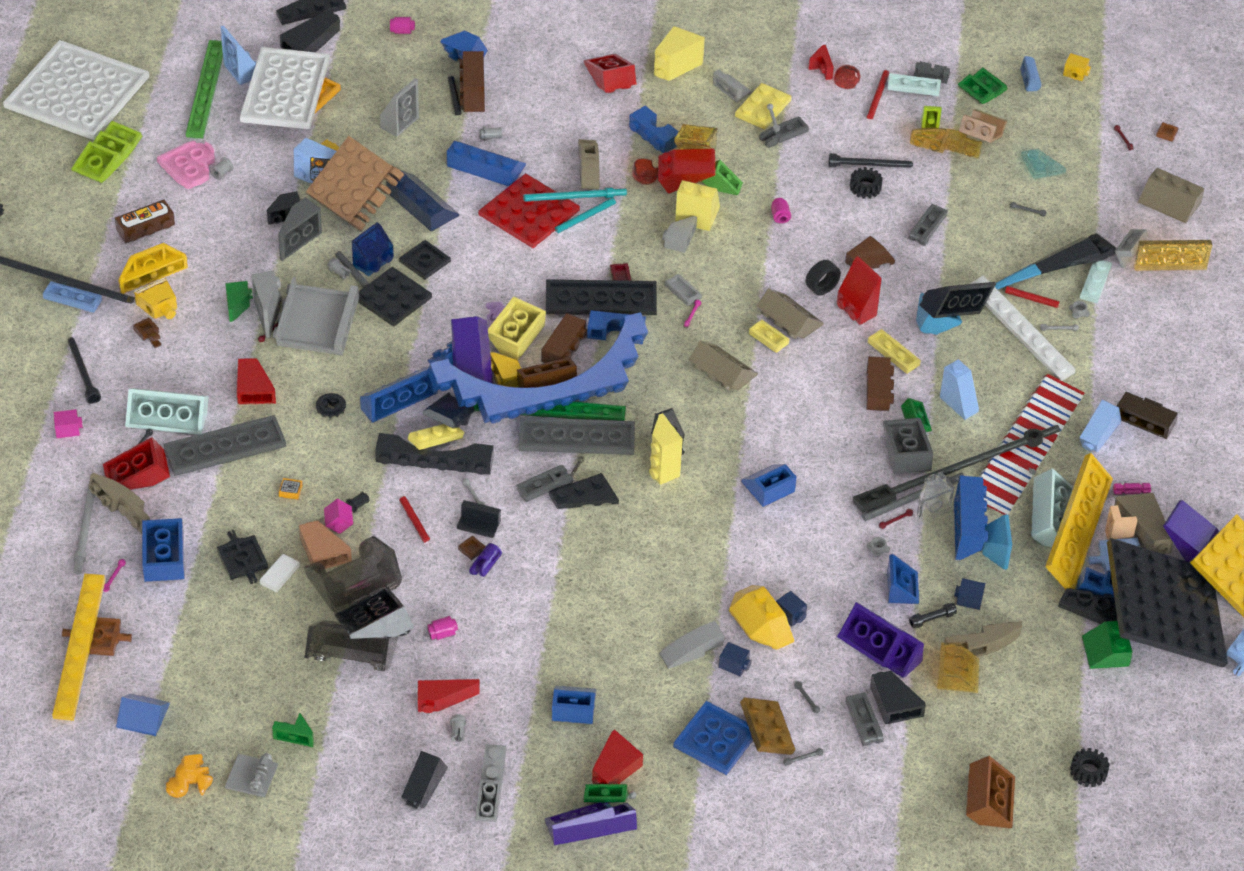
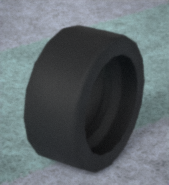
M821 260L808 271L805 279L806 286L816 295H824L833 290L838 284L841 277L840 269L830 260Z

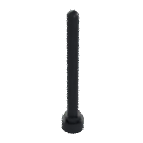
M829 153L828 161L829 167L835 168L840 166V164L913 167L912 161L840 157L837 153Z
M70 337L68 344L86 388L84 394L86 401L89 404L97 403L101 400V394L97 388L93 387L76 341L73 337Z

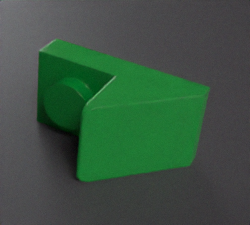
M299 713L295 725L274 721L272 726L273 739L308 747L314 746L313 731L301 713Z

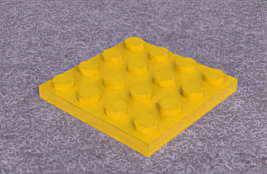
M1236 514L1190 563L1244 617V521Z

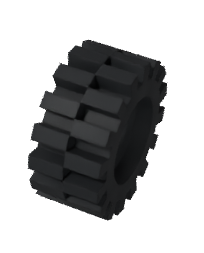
M864 167V170L858 168V171L854 170L851 174L850 190L854 195L857 193V197L863 196L862 198L866 199V196L871 199L872 195L876 197L877 194H880L883 177H881V173H878L877 170L873 171V168L867 170V167ZM861 182H870L872 184H863Z
M1083 748L1073 756L1070 774L1073 776L1074 781L1079 780L1078 784L1080 785L1085 783V787H1088L1089 784L1092 787H1096L1097 783L1100 786L1102 781H1106L1110 763L1108 758L1104 757L1103 752L1098 754L1097 749L1093 752L1091 748H1088L1087 751ZM1092 764L1098 770L1093 772L1087 771L1082 765Z

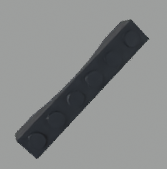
M379 433L375 458L376 462L382 464H397L401 466L434 468L442 471L452 470L461 473L470 472L479 475H490L494 459V445L474 443L457 450H419L399 435Z

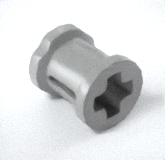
M223 157L217 165L210 167V173L214 178L221 180L225 173L231 172L234 169L233 164L228 158Z

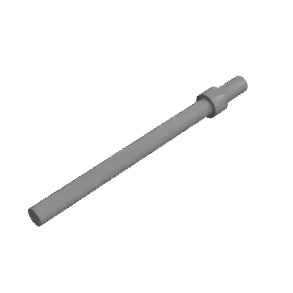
M89 484L78 548L74 554L75 574L82 573L83 563L86 561L87 555L85 549L95 494L90 492Z

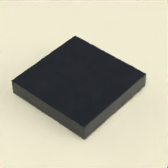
M424 240L399 258V262L426 280L451 262V257Z

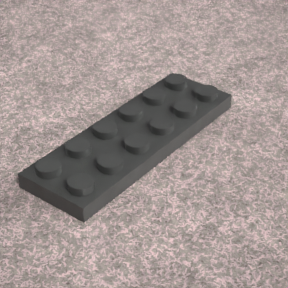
M275 415L163 444L174 476L287 447L286 440Z
M520 417L519 451L634 455L635 421Z

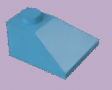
M924 293L920 294L916 322L923 333L937 335L961 325L962 320L960 316L933 318L919 306Z
M1003 515L985 527V530L988 531V541L983 544L982 554L1002 569H1008L1012 550L1009 515Z

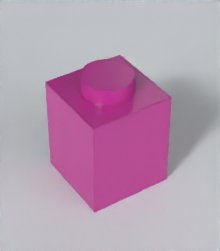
M77 409L53 412L56 438L80 436L79 428H83L82 417L77 415Z
M337 498L324 508L325 526L341 534L353 525L352 506Z

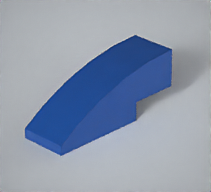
M1086 567L1079 575L1077 590L1090 591L1093 595L1100 596L1111 594V597H1114L1111 571L1108 570L1105 574Z

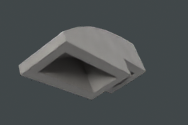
M716 621L710 622L692 630L668 645L660 652V656L667 668L670 669L705 656V651L722 646L724 634Z

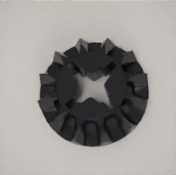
M328 393L317 399V413H321L322 417L328 416L331 418L336 416L338 418L339 414H344L346 401L342 396Z

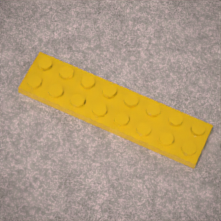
M1092 453L1084 456L1045 565L1065 590L1066 588L1075 589L1113 480Z

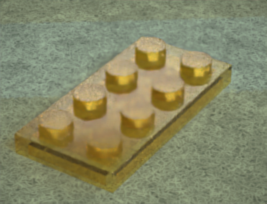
M1139 241L1134 269L1135 271L1207 270L1212 241Z

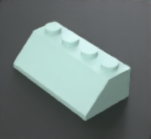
M130 388L128 391L125 427L202 434L207 416L209 396Z
M1053 468L1034 477L1031 536L1042 546L1048 547L1053 546L1073 490V486Z

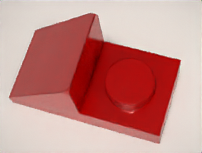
M825 44L810 57L809 70L820 69L825 79L831 80L833 79L834 67Z

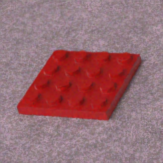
M525 173L479 210V216L529 247L535 248L555 231L556 226L568 221L579 212L580 206L569 199L524 202V194L556 192Z

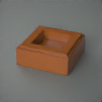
M1162 122L1156 137L1173 142L1179 127Z

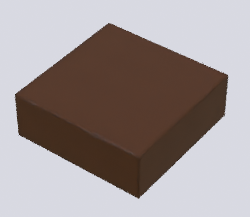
M472 535L458 545V550L472 561L480 555L486 546Z

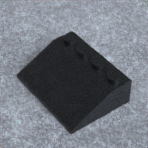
M389 587L334 614L351 639L404 636L411 631L410 629L414 628L404 605Z

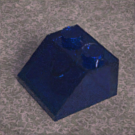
M378 222L352 240L353 266L368 277L374 272H378L383 265L390 263L394 258V245Z

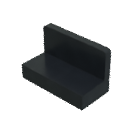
M463 500L457 529L494 538L501 522V509Z

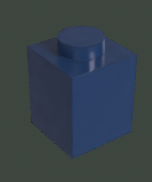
M962 578L961 585H956L954 597L958 598L957 605L980 610L986 583Z
M791 590L776 600L777 604L784 611L791 627L805 620L807 604Z
M731 642L727 643L719 656V668L740 677L744 670H749L752 660H750V650Z

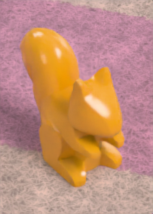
M202 754L187 755L181 759V763L175 770V777L169 778V781L166 782L165 789L170 796L175 798L185 796L189 790V784H197L200 794L204 795L205 790L212 784L213 778L208 775V767H200L204 764Z

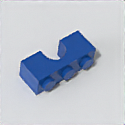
M643 106L629 115L630 129L638 133L643 140L652 144L656 150L666 153L680 145L681 133L670 124L664 127H656L657 114L647 106Z
M591 310L587 339L606 341L609 332L621 330L620 322L624 316L629 314ZM642 316L646 325V316Z

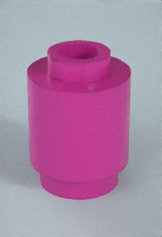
M394 17V19H390V32L395 34H411L412 30H415V20H412L411 17Z
M783 198L774 199L771 204L774 221L776 223H787L791 219L788 202Z
M450 616L431 621L430 624H427V629L431 640H440L456 635L455 631L458 630L455 618L451 619Z

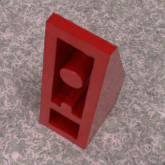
M480 679L418 680V712H438L479 695Z

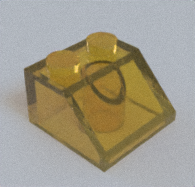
M941 643L937 689L978 693L979 658L961 644Z

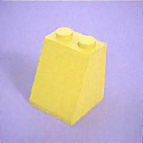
M674 26L655 49L654 76L670 81L702 65L705 37Z
M682 180L677 191L675 222L696 216V228L710 231L720 208L717 189Z

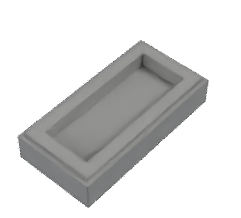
M680 274L665 281V286L686 306L693 304L695 300L702 299V294Z

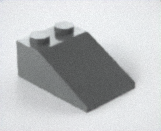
M307 198L292 206L278 233L281 261L322 234L321 208Z
M921 418L883 421L888 456L893 473L904 474L932 471L933 450Z

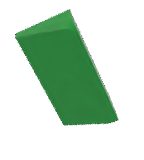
M907 398L901 405L904 419L921 418L925 432H931L932 428L923 402Z
M585 784L584 802H626L628 798L627 784Z

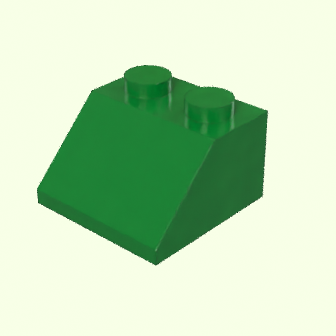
M1118 621L1103 622L1082 635L1089 669L1130 666L1133 653L1130 640L1120 637Z

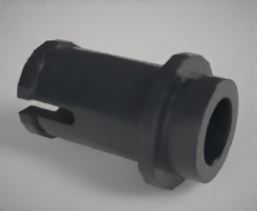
M362 491L354 498L347 499L346 503L352 506V512L356 513L358 508L368 503L370 499Z

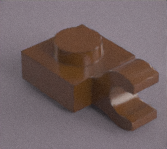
M149 317L133 325V330L143 341L149 339L154 348L162 345L158 340L161 338L158 334L159 327Z

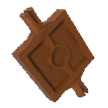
M97 617L89 654L114 656L119 641L132 642V634L120 633L121 619ZM63 628L62 637H70L72 629Z

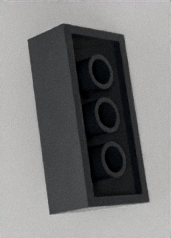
M985 282L953 285L927 290L919 306L933 318L979 314L996 283Z

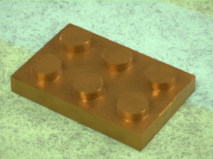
M744 697L740 704L757 751L792 755L796 749L779 702Z

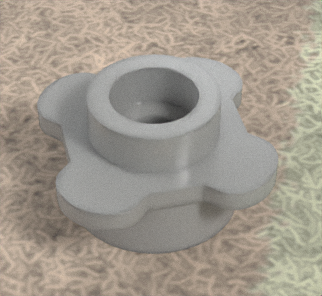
M1076 301L1069 306V310L1072 311L1074 318L1088 317L1090 315V312L1087 311L1088 306L1083 301Z
M875 537L871 542L867 543V549H870L875 557H880L881 554L890 551V547L887 546L884 538Z

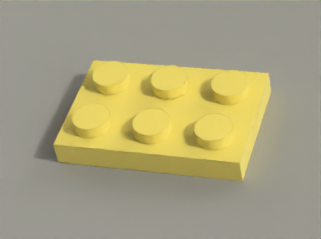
M761 83L737 109L735 117L765 130L772 122L767 105L773 104V112L776 118L791 101V95Z

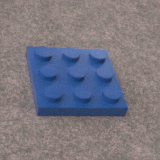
M706 701L674 741L673 747L727 776L752 743L753 738L746 721Z

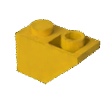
M491 352L492 372H494L496 385L517 388V369H521L518 360Z

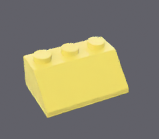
M513 297L488 328V337L500 354L519 360L544 328L546 311Z
M662 413L659 414L652 434L651 469H649L652 479H656L660 485L680 477L682 437Z

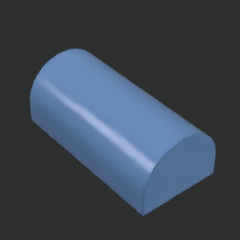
M1025 56L1020 67L1026 91H1038L1041 88V81L1035 59Z

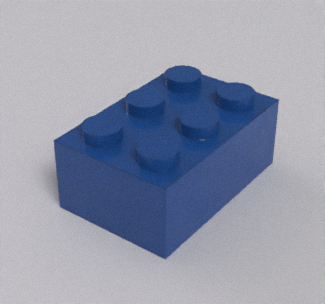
M182 518L142 520V567L144 582L185 579Z

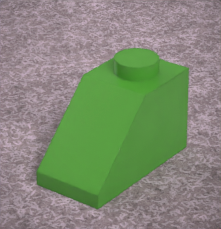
M720 159L715 161V176L703 180V183L708 187L733 195H739L743 184Z

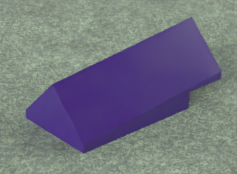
M479 316L452 319L453 366L477 379L493 384L487 320Z
M855 602L837 637L882 667L888 668L900 677L905 678L923 661L924 643L860 603Z
M597 802L544 818L554 846L637 830L636 810L627 802L613 807L607 802Z

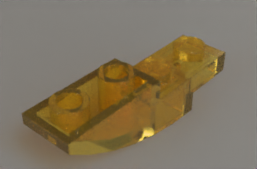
M919 128L911 131L910 144L934 152L943 153L947 149L979 159L982 149L981 141L967 138L968 134L959 132V130Z

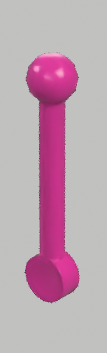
M695 300L694 307L685 321L684 327H689L694 313L701 305L700 300Z
M124 559L118 561L117 568L108 582L104 584V592L110 590L112 581L121 567L125 566L126 561Z

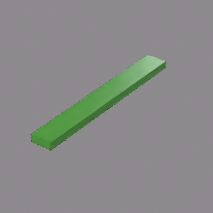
M209 40L186 130V137L204 139L223 61L222 41Z

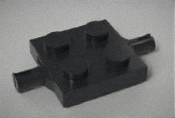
M232 530V533L228 531L227 535L230 541L217 546V552L230 580L247 576L250 584H253V581L256 583L258 579L254 573L268 569V563L255 535L238 538L235 530Z

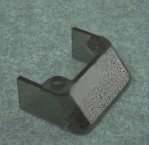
M318 620L309 625L304 658L309 659L314 656V660L326 661V658L331 657L370 663V665L374 666V670L386 671L391 666L398 636L351 639L339 622Z

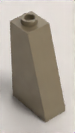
M1154 493L1116 496L1114 506L1118 505L1121 517H1137L1134 536L1138 537L1140 543L1148 550L1161 554H1171L1173 541L1163 527L1166 521Z

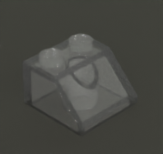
M943 472L935 475L932 474L925 478L919 498L916 517L917 526L951 512L955 487Z

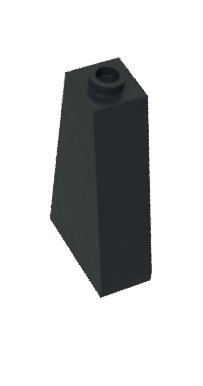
M329 9L280 34V47L287 50L316 53L340 31L339 16Z

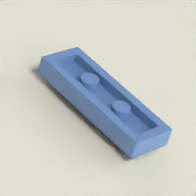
M51 281L43 292V299L94 313L102 301V295Z

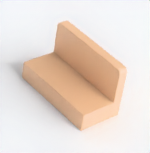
M1118 505L1110 506L1105 527L1107 540L1110 538H1133L1137 517H1121Z

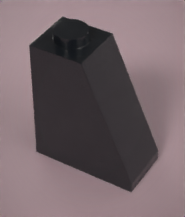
M892 671L878 672L871 675L870 688L885 725L924 717L925 702Z
M424 751L420 752L401 796L406 802V806L416 810L418 807L423 809L426 807L448 769L441 758Z

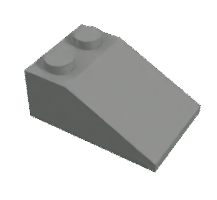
M416 78L392 97L380 115V128L396 137L419 118L418 79Z
M273 270L251 274L254 303L266 338L271 336L280 311L279 302H282L281 292L278 291V288H281L280 279L275 276Z

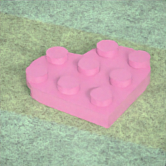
M190 141L158 156L157 163L177 183L186 189H191L209 180V165L215 162V154L211 144Z

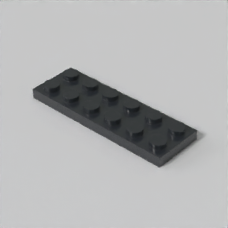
M546 279V314H590L592 310L629 315L640 312L642 315H657V281Z

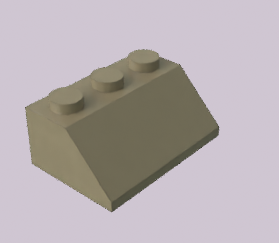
M1156 168L1148 178L1138 203L1183 223H1187L1202 203L1205 188Z
M771 288L766 290L757 304V307L762 310L760 313L763 316L774 319L773 323L782 329L783 327L788 330L787 334L795 339L797 337L804 339L824 324L788 295Z
M699 341L689 358L694 363L693 367L702 372L703 370L706 371L709 378L714 381L719 380L722 382L721 386L729 391L732 389L740 390L758 375L756 371L719 346L704 341Z

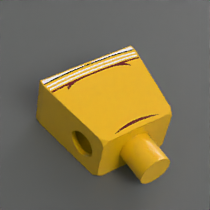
M165 277L134 291L136 304L152 318L157 319L163 315L167 319L175 317V310L177 309L176 296Z

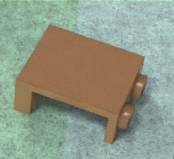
M974 109L971 116L963 115L959 132L992 143L1003 136L1007 120Z

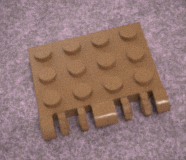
M348 136L307 189L306 194L359 231H362L366 225L361 220L368 223L370 219L360 210L364 208L369 213L375 214L376 209L368 204L367 201L379 208L386 200V196L376 189L378 188L389 195L391 190L381 184L382 181L386 180L391 185L396 186L398 182L395 179L400 181L404 174Z

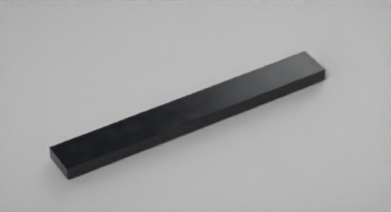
M0 256V264L125 303L132 304L135 297Z

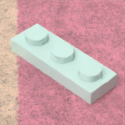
M890 73L887 90L939 96L941 80Z
M1102 260L1092 263L1080 299L1098 304L1112 266L1111 262Z

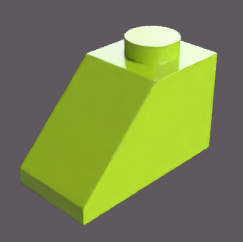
M922 107L921 133H939L942 107Z

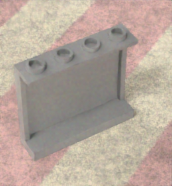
M293 277L291 284L287 285V298H284L282 302L283 311L278 315V328L275 327L273 332V338L276 339L277 346L343 355L359 300L358 286L351 285L349 292L297 285L296 277Z

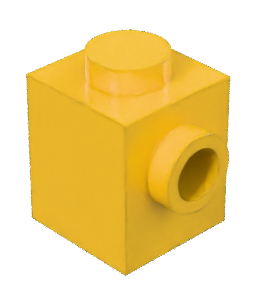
M1070 53L1065 63L1063 76L1083 81L1085 76H1089L1091 66H1089L1090 59Z

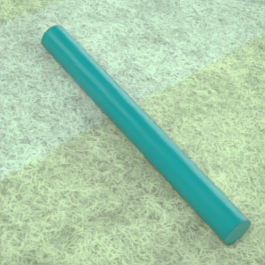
M611 198L556 226L555 231L558 234L615 205L616 200Z

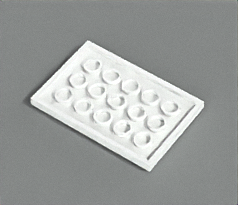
M261 47L240 115V122L310 130L329 64L330 54Z

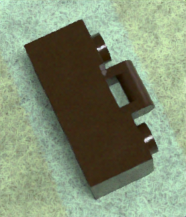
M1125 392L1117 404L1120 410L1121 421L1164 439L1168 438L1176 424L1178 412L1165 408L1163 404L1146 397L1143 400L1139 396Z

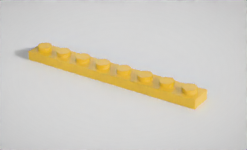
M84 573L53 709V719L74 721L106 580L105 575Z

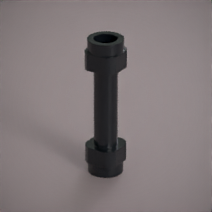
M947 603L941 609L923 615L919 613L909 617V623L912 628H919L925 622L945 615L948 618L957 614V608L954 603Z

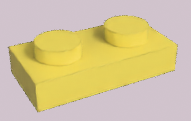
M760 320L749 329L751 336L775 353L789 344L788 337L763 320Z

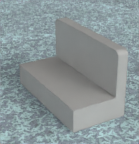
M719 69L714 72L713 85L735 102L751 94V90L731 75L724 74Z
M1131 229L1116 248L1115 252L1122 268L1127 266L1148 237L1146 229Z

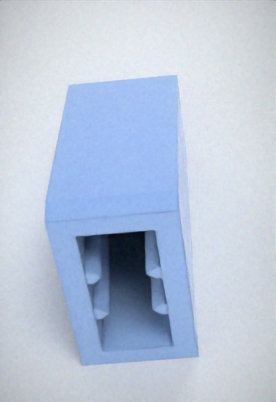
M958 359L944 367L940 398L966 420L978 413L979 407L972 372Z
M1104 400L1100 402L1080 436V442L1084 449L1096 452L1101 449L1121 423L1119 407Z

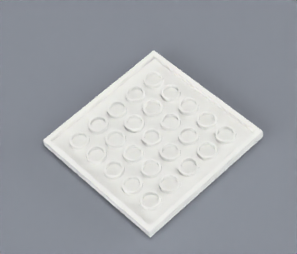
M59 40L3 104L4 108L95 140L99 132L107 127L149 78V71Z

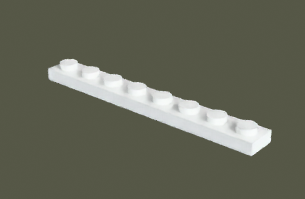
M981 276L970 284L989 281L984 276ZM994 287L985 306L1057 379L1063 381L1075 374V368Z

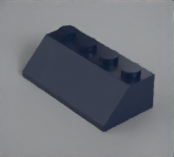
M400 170L404 176L400 181L395 179L398 182L396 186L386 181V186L391 190L389 195L431 232L459 216L458 212L411 173Z

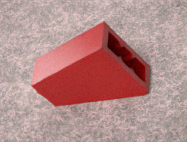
M257 358L238 359V404H276L275 387Z
M615 729L611 732L592 769L593 784H620L643 766V754Z

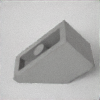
M692 216L671 223L668 230L665 229L663 233L664 247L685 253L696 231L697 217Z

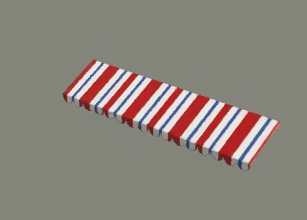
M1046 374L999 446L1023 438L1024 432L1029 429L1041 431L1058 425L1061 432L1085 392L1050 374ZM1060 432L1044 437L1042 444L1037 447L1023 445L992 457L988 461L981 475H979V477H983V485L987 486L984 500L987 501L988 507L1003 515L1009 514L1033 476L1029 473V468L1037 470Z

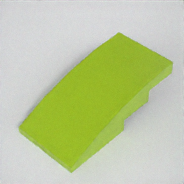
M111 121L104 132H99L94 142L89 141L71 170L99 183H103L137 146L143 137L141 132Z

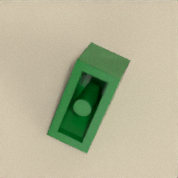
M248 281L225 283L230 322L237 319L250 307V299H253L252 288H248Z

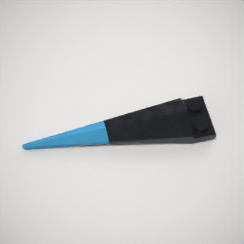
M1098 233L1088 237H1081L996 282L995 288L998 290L1013 283L1051 271L1102 261L1116 254V247Z

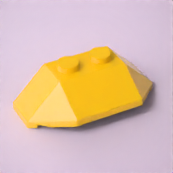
M164 242L131 255L118 280L120 293L124 294L188 268L187 255Z
M751 585L735 592L729 612L749 639L763 645L772 646L776 650L794 642V637L784 611L764 586Z

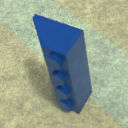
M454 141L447 150V167L505 186H510L514 183L526 166L524 162L458 141Z
M428 367L417 370L360 396L361 410L374 423L438 394V390L434 391L427 372Z
M962 475L959 477L954 497L955 560H962L981 551L984 542L988 541V531L985 530L988 516L984 515V512L987 510V501L984 500L987 486L983 485V477Z

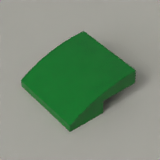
M983 67L974 75L969 74L958 83V87L981 104L991 101L1008 89L1005 83Z

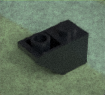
M298 191L280 194L266 210L268 225L285 221L292 206L301 201Z

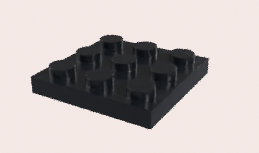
M392 266L359 291L358 303L394 327L432 298V293Z

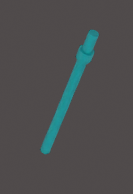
M613 187L604 188V190L524 194L523 200L526 202L592 197L613 198L614 196L627 195V189H613Z

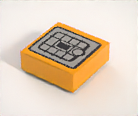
M283 478L279 497L298 500L303 486L302 481Z

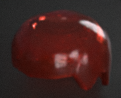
M842 65L835 72L834 82L840 88L853 89L860 82V71L853 65Z
M637 159L633 164L632 176L641 184H653L658 179V167L654 168L650 159Z

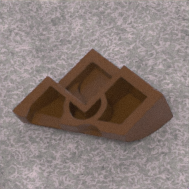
M869 236L848 251L845 263L851 267L854 259L859 256L872 269L879 268L882 264L890 263V265H893L895 263L893 256L872 236Z

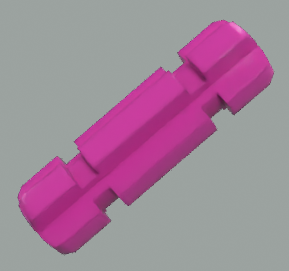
M1115 483L1113 484V493L1115 495H1122V493H1125V495L1151 493L1150 483H1142V485L1140 483H1124V485Z

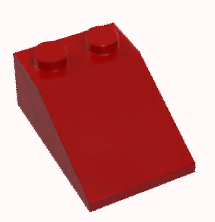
M617 54L583 60L598 88L606 93L614 92L615 89L619 88L629 89L632 85H637L635 64Z
M714 148L676 149L658 156V181L667 193L677 191L682 180L698 183L715 176Z
M859 256L854 259L838 290L837 305L849 314L852 320L861 325L877 316L882 278Z
M153 437L103 463L105 477L122 484L130 490L154 486L170 477L165 450Z

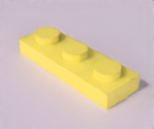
M881 329L868 337V343L885 357H891V362L906 374L920 366L921 360Z
M442 424L409 433L408 440L421 450L462 439L464 431L460 428H451Z

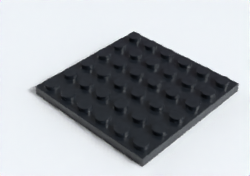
M1110 538L1107 541V549L1120 637L1212 665L1225 667L1228 664L1216 589L1190 562Z

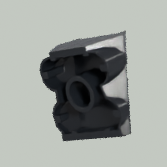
M448 392L423 410L422 413L451 428H459L460 425H468L470 416L475 412L474 406L459 407L456 397Z

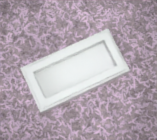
M282 554L260 579V584L278 592L299 568V561Z

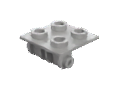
M268 753L262 755L260 759L238 754L225 788L265 797L278 763L273 762L272 756Z

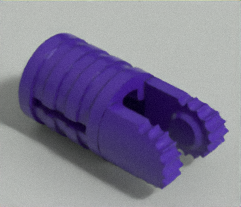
M488 543L471 565L469 573L472 575L479 573L480 576L485 577L502 555L501 549L493 543Z

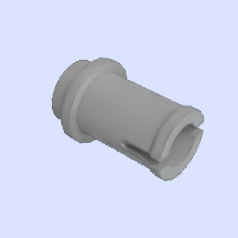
M483 127V129H480V139H484V141L502 138L501 127Z
M332 258L327 264L331 272L334 271L342 279H346V276L349 277L351 274V270L341 264L339 259Z
M455 714L450 719V724L452 725L451 740L456 742V737L458 736V742H462L464 740L466 719L461 714Z

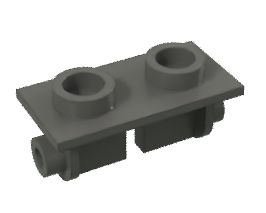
M916 62L914 76L939 79L941 83L947 84L950 68L936 64L934 68H931V63Z

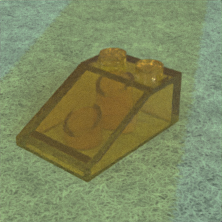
M683 124L674 142L678 149L714 148L715 150L718 128Z

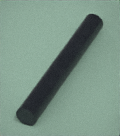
M449 76L448 83L455 115H461L454 76Z

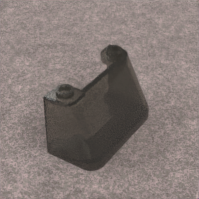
M372 536L361 542L359 546L360 557L329 572H326L325 567L318 562L307 565L304 569L307 578L327 606L333 612L338 613L386 587H389L391 591L399 587L402 575L394 549L377 537Z

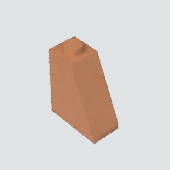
M318 520L299 525L300 540L314 572L352 562L350 546Z

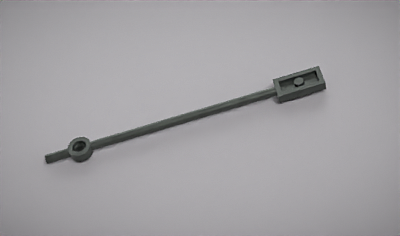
M1054 425L1041 431L1029 429L1024 432L1023 438L890 488L887 484L853 496V503L862 513L897 500L896 494L1023 445L1037 447L1042 444L1044 437L1060 432V428L1058 425Z

